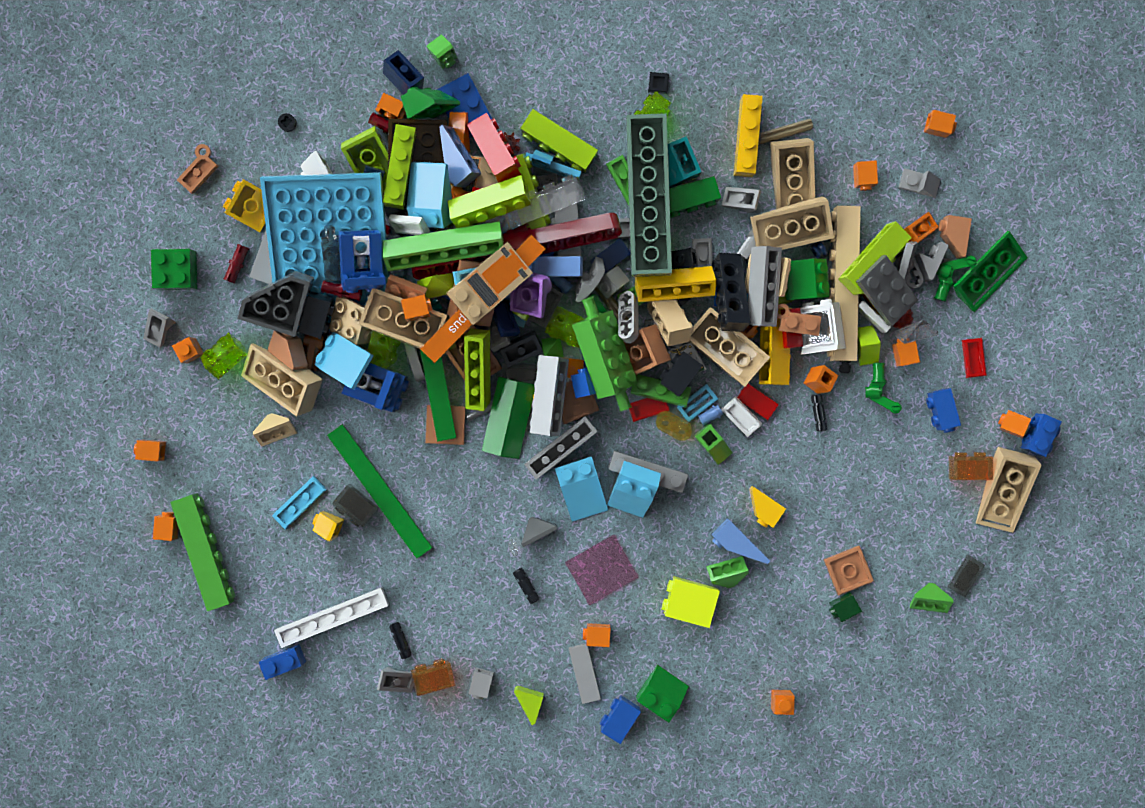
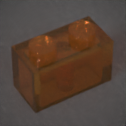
M955 452V456H949V479L993 480V457L986 456V452H974V456H967V452Z
M438 659L433 661L431 665L419 664L414 667L415 669L410 670L417 696L455 686L451 664L448 660Z

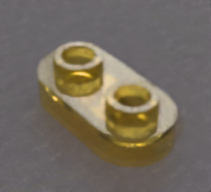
M663 411L657 415L656 426L659 430L680 441L690 438L692 427L689 422L668 411ZM663 421H668L669 424H668V425H664L662 422H663ZM684 430L685 433L680 434L679 431Z

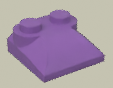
M531 274L510 293V311L543 318L546 297L552 288L550 279L546 275Z

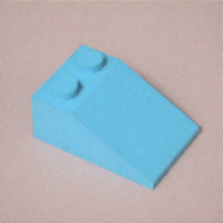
M412 162L407 199L408 216L422 217L428 227L445 228L452 223L448 207V200L452 199L448 164Z
M332 332L327 337L322 352L318 353L314 365L355 390L373 355L336 332Z
M592 456L555 467L572 521L608 511Z
M624 461L607 506L643 518L654 499L661 473Z

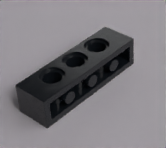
M719 253L711 265L716 278V305L719 307L718 322L721 324V331L744 332L750 325L742 257L741 254Z

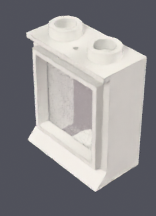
M832 299L821 300L820 305H814V302L802 304L803 307L800 308L801 314L822 317L819 336L802 334L803 347L801 355L846 348L840 303L832 302Z

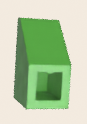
M442 34L426 46L441 69L445 67L450 68L455 64L457 56L454 47Z
M707 424L694 435L695 439L717 465L733 453L711 424Z

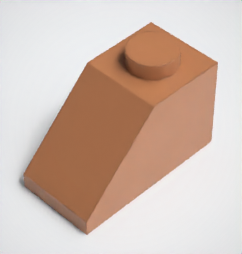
M948 215L939 223L940 237L949 245L948 248L953 255L961 259L966 257L972 218Z
M274 331L267 351L291 370L307 369L308 364L301 338L297 335L294 337Z

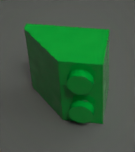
M412 87L407 90L406 94L401 96L408 119H435L460 105L459 100L441 90H431V88L419 89L418 87Z
M827 259L791 261L786 301L815 300L830 297Z
M657 664L637 693L636 699L640 704L669 723L680 708L689 686Z

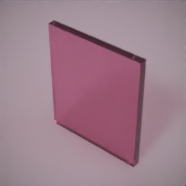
M614 534L565 562L589 605L638 578V573L635 572Z

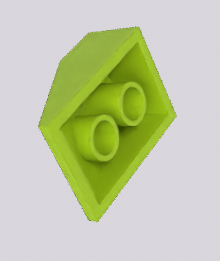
M376 126L342 142L341 150L354 173H364L366 165L385 171L382 180L383 192H385L388 175V149Z

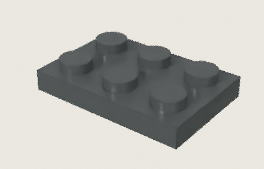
M887 255L881 256L856 281L888 326H893L918 301Z

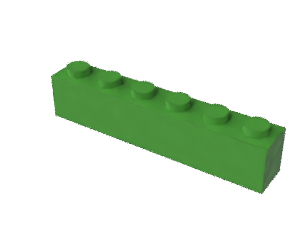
M498 221L384 240L383 259L388 271L493 254L504 245L501 224Z
M196 493L171 501L170 503L207 612L234 602L235 592L232 587H229L227 581L229 575L227 570L223 569L221 563L223 561L222 554L216 549L215 543H217L215 534L210 531L209 525L211 522L209 516L204 513L203 507L205 504L203 498Z

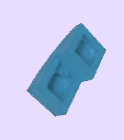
M535 150L531 162L550 169L554 156Z

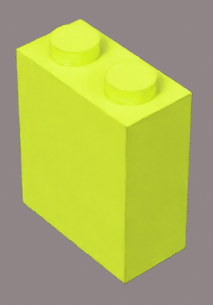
M673 576V580H669L667 585L668 598H664L661 610H664V615L710 628L720 592L719 589Z

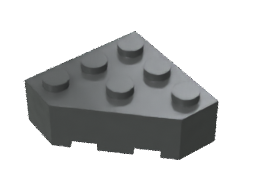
M294 271L249 294L242 300L238 319L295 337L299 333L298 329L307 296L311 292L314 277Z

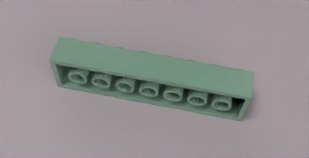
M667 113L627 115L631 277L671 276Z

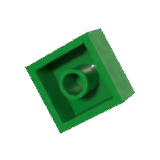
M152 249V289H197V251L192 249Z

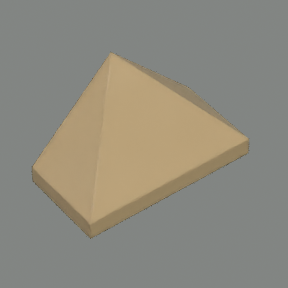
M273 413L267 415L253 431V435L261 447L297 434L289 418Z

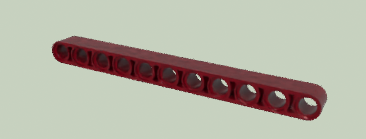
M606 213L503 235L504 244L508 242L516 251L532 235L545 248L541 253L545 254L615 239L622 234L618 215L616 213ZM492 254L462 260L484 262ZM459 260L411 267L412 275L415 279L421 280L430 276L453 273L458 269Z

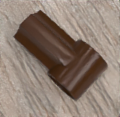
M305 334L303 347L308 364L307 369L318 371V367L314 364L318 353L322 352L324 348L323 345L327 335H323L319 339Z

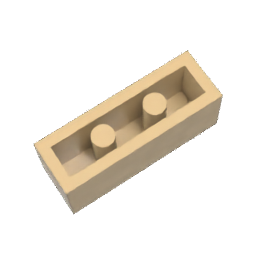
M677 299L647 302V309L667 346L690 342L693 326L690 321L688 322L685 311L680 308Z

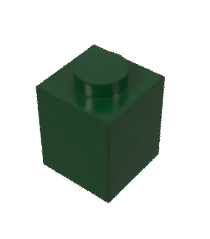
M850 592L829 602L831 606L829 611L834 619L837 618L840 622H844L862 612L855 597Z

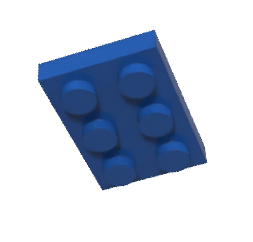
M469 73L437 89L460 101L459 106L446 112L448 118L450 112H468V123L485 113L492 119ZM469 130V139H470V138L473 137V135L471 134V132H470V130Z

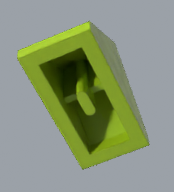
M873 325L858 327L857 354L859 366L879 363L881 342Z
M516 686L514 693L531 725H534L544 693Z

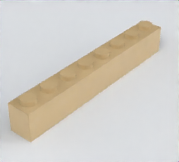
M836 206L830 213L834 238L829 239L830 242H833V245L829 251V261H832V269H829V280H832V287L829 288L830 297L828 298L832 299V302L840 303L846 347L844 349L827 351L830 361H857L859 294L853 295L838 278L860 253L861 206ZM828 326L827 336L832 341L830 326Z

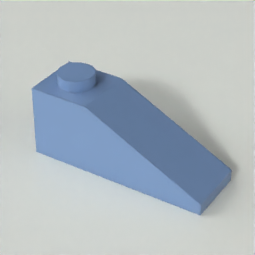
M441 125L439 128L444 163L448 164L450 183L456 187L466 188L481 175V172L453 127Z
M537 257L529 266V269L533 273L546 275L547 277L583 276V257Z
M728 518L711 534L714 537L712 541L720 549L724 547L728 551L766 564L770 562Z

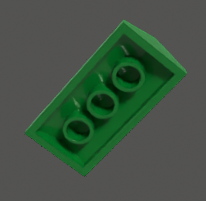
M1007 231L953 286L956 295L973 312L1028 258L1010 231ZM1020 256L1021 258L973 305L987 288Z
M498 376L482 451L501 457L519 459L535 392L534 384Z

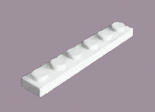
M383 587L279 627L274 631L281 648L387 607L389 603Z

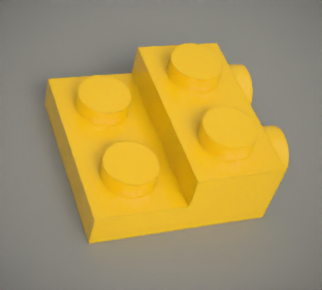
M244 179L241 182L237 180L232 189L235 192L232 199L227 198L223 205V208L226 209L224 213L261 232L265 224L262 191Z

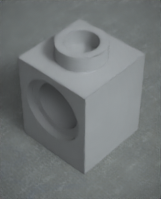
M616 266L601 278L597 288L608 299L630 280L619 266Z
M475 668L468 694L480 700L487 698L494 672Z

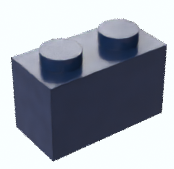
M399 50L384 59L383 74L403 95L412 87L423 89L424 76Z

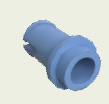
M549 277L550 281L561 290V293L567 294L573 287L571 281L568 282L564 277Z
M712 405L713 408L698 415L703 426L718 417L719 419L721 418L720 416L723 415V412L718 405Z

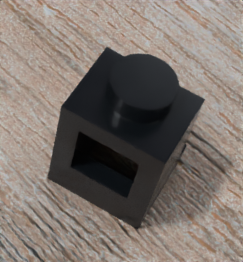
M690 247L671 251L672 269L698 267L696 249ZM679 256L682 257V261L680 263L678 262Z

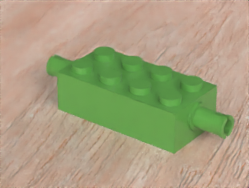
M594 296L583 299L581 301L583 302L587 317L585 320L572 326L597 398L615 395L619 410L629 409L632 406L626 391L627 388L638 382L624 341L618 335L617 319L613 310L599 313Z

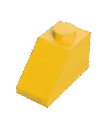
M751 486L750 494L754 515L759 518L757 522L766 528L768 525L774 528L786 508Z
M322 511L316 514L313 519V531L327 541H332L338 537L345 519Z

